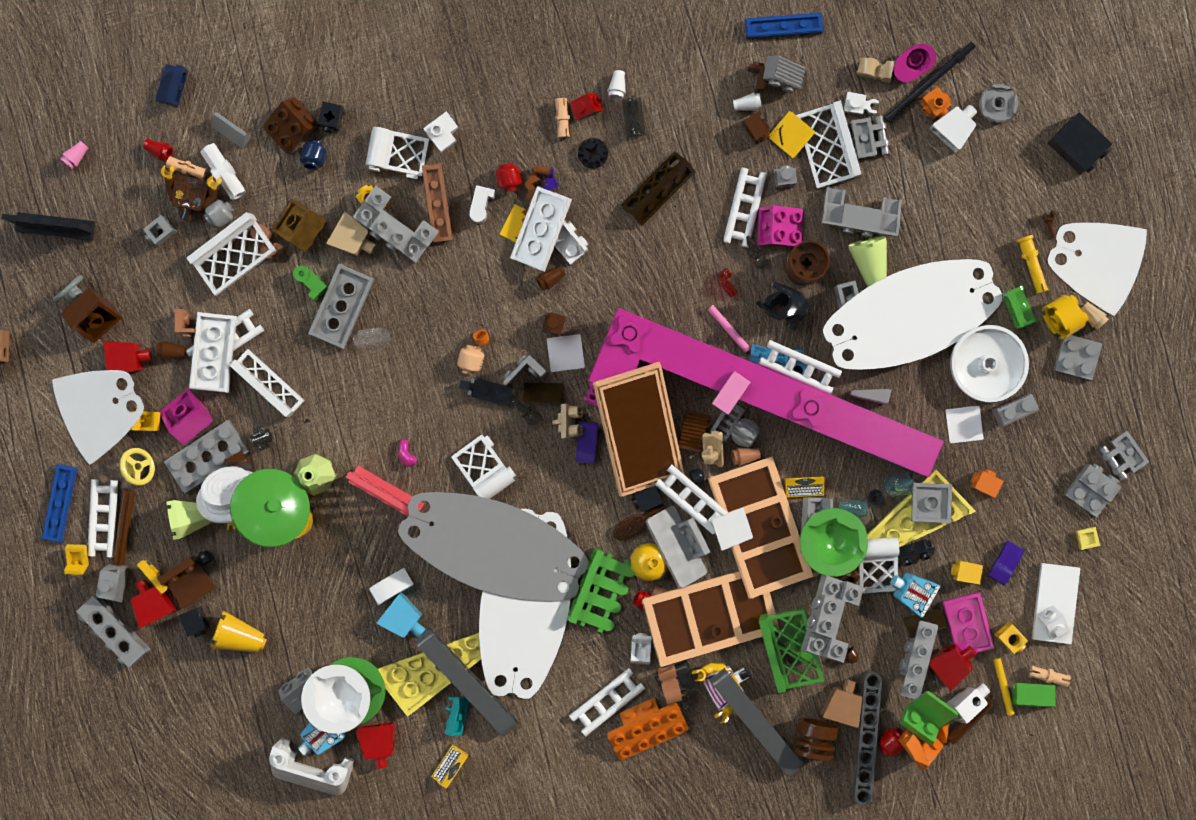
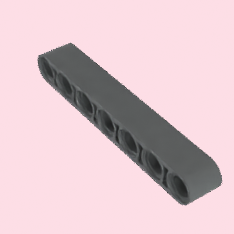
M432 629L427 630L415 641L419 649L503 737L519 724L507 708Z
M725 668L709 680L789 778L804 767V764Z
M867 670L862 674L860 687L862 705L856 735L852 797L861 806H866L871 802L873 793L882 686L880 675L873 670ZM874 675L876 681L873 684H868V677ZM874 695V701L869 704L866 703V697ZM867 714H872V720L868 723L864 722V717ZM870 733L871 739L867 742L862 741L863 735ZM869 753L868 760L862 761L861 755ZM862 772L868 773L865 780L859 779V775ZM865 791V798L858 799L859 792Z

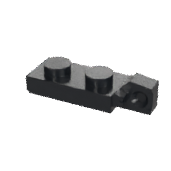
M471 378V382L461 380L459 388L468 390L467 395L509 406L514 389L478 378Z

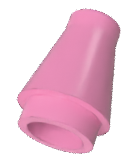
M79 141L76 145L62 153L63 156L60 160L70 169H73L79 165L89 148Z

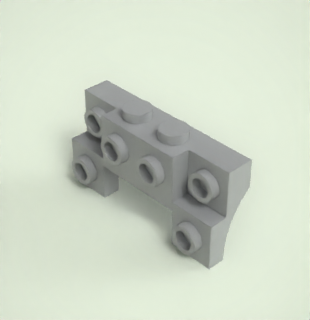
M375 185L352 218L371 230L370 235L379 241L382 238L386 241L387 244L385 246L394 252L396 250L400 251L416 263L439 231L424 220H422L414 232L383 210L391 196Z
M826 187L821 218L822 225L838 227V229H843V233L847 234L860 232L864 237H873V235L877 234L898 237L902 200L883 197L879 210L844 204L846 190Z
M821 575L817 594L812 602L811 616L807 620V630L801 648L802 651L844 663L849 644L836 640V635L845 603L859 606L864 587L827 575Z

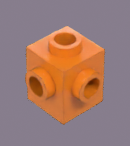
M939 86L919 101L923 106L922 111L932 120L937 116L939 119L949 113L947 109L952 105L948 94L942 92Z

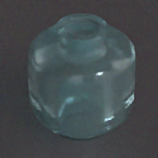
M906 471L890 472L884 479L885 491L894 497L906 496L912 490L914 479Z

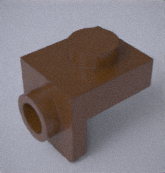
M760 62L749 64L747 71L758 74L755 93L762 94L764 88L768 89L769 84L768 81L763 79L765 66Z

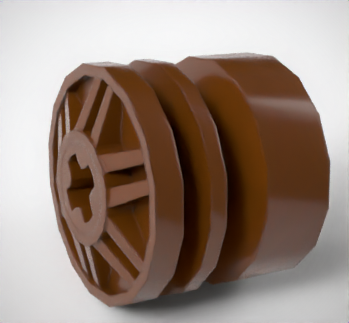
M811 240L802 241L787 255L784 264L785 273L795 284L802 286L812 285L829 269V253L819 242ZM804 261L809 265L806 269L804 265H801Z
M799 718L797 732L804 735V737L795 738V743L799 745L793 747V752L811 760H833L834 755L829 751H835V746L827 743V741L837 740L839 727L822 720Z

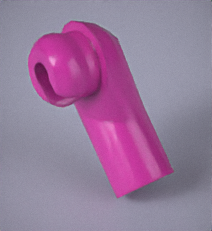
M399 440L398 457L404 465L414 466L417 463V458L411 456L408 452L409 441Z

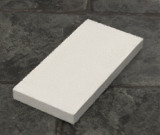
M537 186L510 258L545 272L572 199Z
M197 312L189 389L229 393L231 367L229 365L232 363L237 316Z
M1040 563L1032 631L1033 640L1072 644L1080 576L1079 567ZM1051 606H1054L1064 616L1070 632L1055 641L1049 637L1045 625L1038 618V614Z

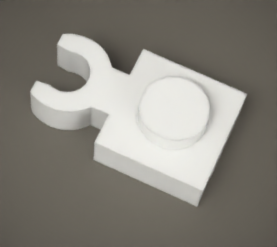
M847 92L843 111L863 115L865 110L868 114L875 115L877 111L872 110L870 105H878L879 101L876 99L866 101V95Z

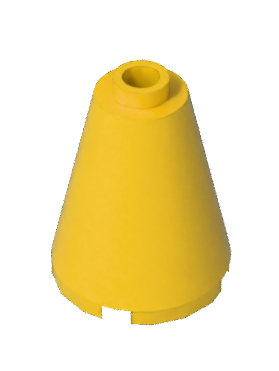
M222 611V615H225V617L218 621L212 638L216 642L215 645L211 644L210 648L245 652H258L259 649H264L267 639L263 638L264 634L228 612Z

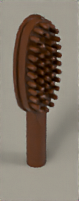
M663 503L645 514H635L625 518L615 526L613 530L614 537L618 540H625L636 535L646 526V519L666 509V506Z

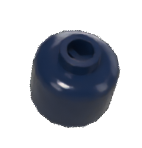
M317 140L303 144L300 161L305 168L317 170L324 165L327 150Z

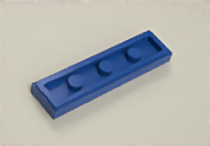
M822 13L745 19L746 39L823 33Z
M62 464L56 465L42 534L43 540L63 542L77 467Z

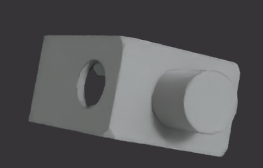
M109 563L101 569L96 597L122 603L129 566Z

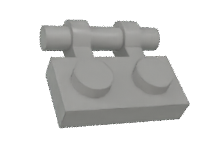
M883 116L875 117L876 124L874 125L871 124L870 117L850 122L857 159L877 156L876 148H881L882 155L889 154L888 146L890 144L886 138L885 130L887 127L883 121ZM874 131H878L879 141L875 142Z
M1123 431L1109 441L1113 446V449L1110 451L1105 445L1099 448V451L1102 453L1101 457L1110 464L1112 472L1121 481L1128 477L1124 472L1127 468L1131 473H1135L1149 463V460L1128 431ZM1117 454L1123 460V463L1120 465L1114 458Z

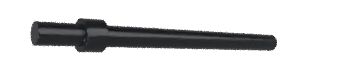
M970 42L962 50L956 51L946 64L884 116L887 122L893 120L951 68L965 60V56L976 48L975 44Z

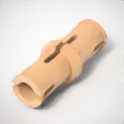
M567 98L555 99L557 137L568 138L570 137L568 127L570 115H568Z
M170 156L166 163V168L170 169L172 165L175 167V171L181 172L184 176L189 175L204 180L207 174L206 168L193 165L190 161L185 162Z
M1033 665L1030 667L1029 671H1032L1029 673L1030 678L1043 680L1047 684L1054 683L1068 687L1070 684L1068 682L1071 679L1070 675L1054 672L1053 669L1046 670Z

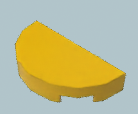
M142 560L137 564L161 594L167 590V584L161 585L157 578L162 575L153 565H148L146 560Z

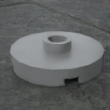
M1003 84L990 86L981 94L979 100V110L982 116L994 123H1003L1009 120L1018 108L1017 95L1009 86ZM995 101L1000 102V107L995 106Z

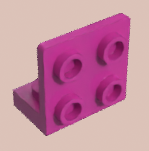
M776 205L759 207L758 246L783 245L795 247L802 242L803 209Z

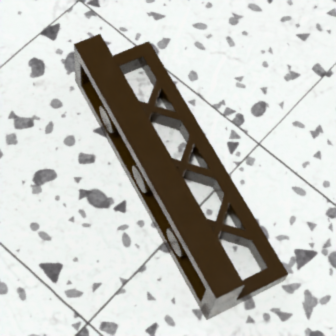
M674 151L621 206L643 226L695 173V170L686 159ZM676 159L679 160L675 166L671 167V164ZM665 174V176L661 180L657 181V178L660 175ZM647 188H651V191L649 193L644 194V191ZM638 201V204L633 209L629 207L633 202Z

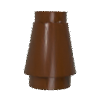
M561 266L540 273L536 281L543 291L546 289L550 290L565 276V272Z
M167 341L158 342L156 356L160 357L161 360L185 358L186 347Z

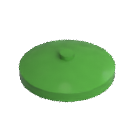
M277 469L258 470L245 477L235 488L230 501V515L238 533L250 543L266 548L279 547L294 540L304 530L310 513L309 498L304 487L295 477Z

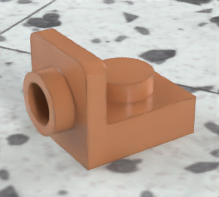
M175 309L174 332L181 333V337H192V334H195V329L187 328V325L190 324V315L187 314V310Z

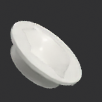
M230 466L220 468L208 475L203 481L196 498L199 513L206 520L214 523H231L230 501L237 485L253 472Z
M328 665L318 669L306 681L301 696L302 709L308 721L317 729L327 733H344L355 728L365 718L370 706V691L365 679L356 670L345 665Z

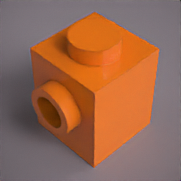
M979 470L978 473L975 472L970 480L972 483L970 487L990 498H996L1004 481L995 477L996 473L991 470Z

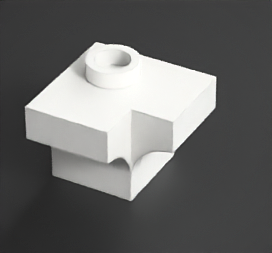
M447 111L423 128L441 153L457 142L452 134L458 129V126Z

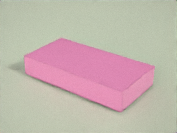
M733 371L712 404L729 415L751 382Z

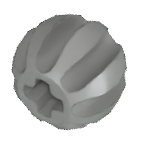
M741 419L734 427L731 437L737 445L750 447L757 439L760 429L753 420Z

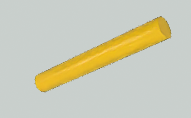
M1001 657L994 658L993 661L1006 713L1008 716L1014 715L1015 712Z

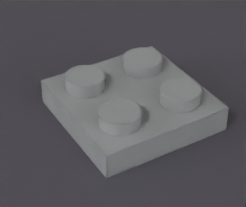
M1073 335L1064 340L1062 339L1053 371L1092 381L1102 343Z
M912 482L911 521L951 523L952 484Z

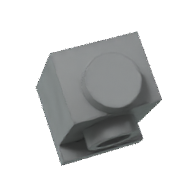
M788 165L780 166L779 169L773 170L775 189L795 187L797 184L796 168Z
M162 215L143 229L146 232L145 238L149 243L158 246L172 235L178 233L169 220ZM162 229L163 233L159 236L158 231Z

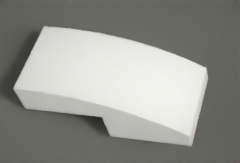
M405 568L370 587L369 590L379 606L414 584Z

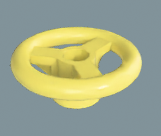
M131 448L120 459L121 474L129 483L141 486L147 484L153 478L155 472L154 461L145 450ZM140 454L146 460L142 462L135 461L130 455ZM149 465L148 475L140 480V473L143 467Z

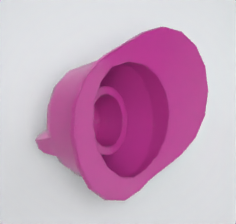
M928 44L910 46L894 63L893 71L895 77L902 82H910L929 71L936 61L935 50Z

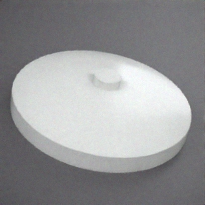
M985 325L968 331L957 341L951 354L950 369L956 385L968 397L981 402H997L1009 398L1021 388L1028 374L1029 358L1024 344L1017 335L1001 326Z

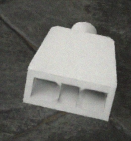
M968 105L963 111L959 107H955L929 129L956 153L962 148L976 127V123L971 118L977 111L971 105Z
M982 683L977 688L966 687L946 703L958 712L957 717L953 719L954 721L967 724L987 706L988 703L984 697L990 693V690L985 684Z

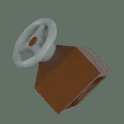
M78 275L53 298V302L57 303L65 296L71 304L61 315L70 328L92 343H95L122 317L112 303L90 287L82 292L76 285L83 280V276Z

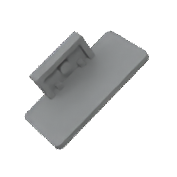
M670 506L646 519V525L678 588H684L707 574V570L700 557L710 553V550L694 518L682 522L676 508Z

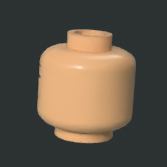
M467 345L460 350L457 365L462 369L463 373L473 375V372L481 370L484 353L477 346Z

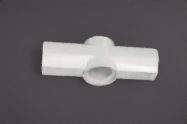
M214 143L204 147L200 153L210 166V171L216 180L218 178L222 179L221 185L232 201L242 197L246 190L236 177V172L228 160H225Z

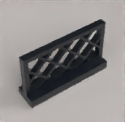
M17 212V215L2 214L1 218L16 224V232L93 241L95 221Z

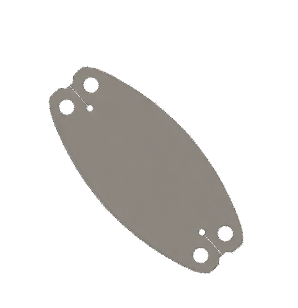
M427 492L414 495L408 504L409 516L401 522L398 529L401 539L408 547L443 573L476 589L515 599L534 601H563L576 596L579 590L578 579L580 575L586 572L589 564L587 557L579 547L543 520L512 505L474 495L446 492ZM421 501L429 502L430 510L428 512L421 513L418 510V504ZM431 521L434 522L433 526H429ZM411 526L419 527L420 535L417 538H411L408 535V529ZM572 556L579 559V565L576 568L568 566V559ZM555 568H558V569H559V571H558L557 573L554 572V569H555ZM561 581L569 583V590L565 593H561L558 590V584Z

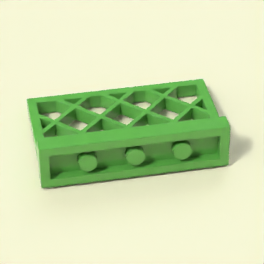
M805 608L768 615V613L761 614L759 618L778 693L786 692V689L824 682L818 655L813 654V658L808 662L800 657L804 651L801 650L797 655L788 650L793 642L801 647L803 645L796 637L800 631L806 634L808 617ZM802 614L804 621L800 626L791 621L794 615ZM781 619L786 622L782 630L774 626L773 620ZM788 624L798 629L793 637L784 632ZM781 635L791 640L786 648L778 642ZM786 653L796 658L791 666L783 661ZM798 660L807 665L803 673L793 668ZM811 667L817 671L819 677L810 678L805 674ZM791 671L800 676L798 681L789 683L788 675Z

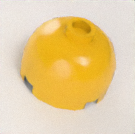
M654 543L641 544L631 554V570L636 577L644 581L658 580L668 570L662 554Z

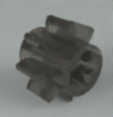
M263 426L252 429L254 434L250 435V440L254 448L259 447L260 450L271 447L269 443L273 442V436L269 428L264 429Z

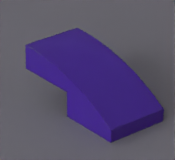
M579 421V425L583 427V435L577 438L575 462L594 464L598 423Z
M1006 541L987 576L1003 586L1006 585L1017 567L1024 549L1010 541Z

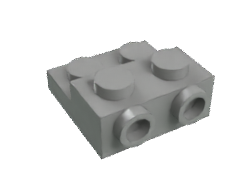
M1086 464L1064 496L1097 518L1108 502L1111 503L1121 489V486L1118 485L1119 480L1112 475L1108 477L1102 473L1103 468L1097 464Z

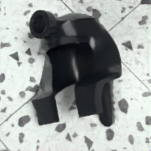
M772 282L770 285L779 290V292L767 296L765 302L757 301L756 304L760 308L765 309V313L769 317L778 321L785 319L787 322L785 325L796 330V324L807 314L808 301L801 292L780 283ZM782 304L784 306L777 313L769 311L772 310L774 305Z

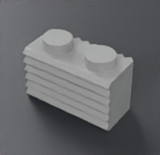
M779 55L768 56L763 79L768 81L771 86L782 87V91L792 93L793 90H800L802 88L805 67Z
M1024 394V396L1017 397V399L992 409V413L999 426H1006L1039 411L1032 394Z

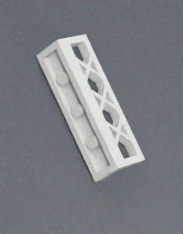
M249 349L238 360H233L229 365L285 417H290L305 401ZM248 355L254 359V368H246L242 364ZM258 370H266L268 372V381L258 379ZM272 383H280L282 385V394H275L272 391ZM293 395L298 402L290 408L286 404V396Z

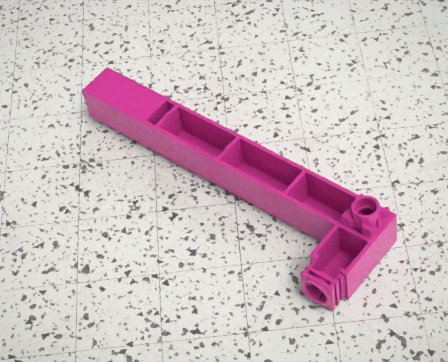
M617 308L588 378L590 388L586 391L587 396L584 395L585 402L598 407L593 383L636 369L640 359L650 364L660 362L663 369L719 392L733 371L751 382L739 400L927 477L930 476L944 442L620 308Z

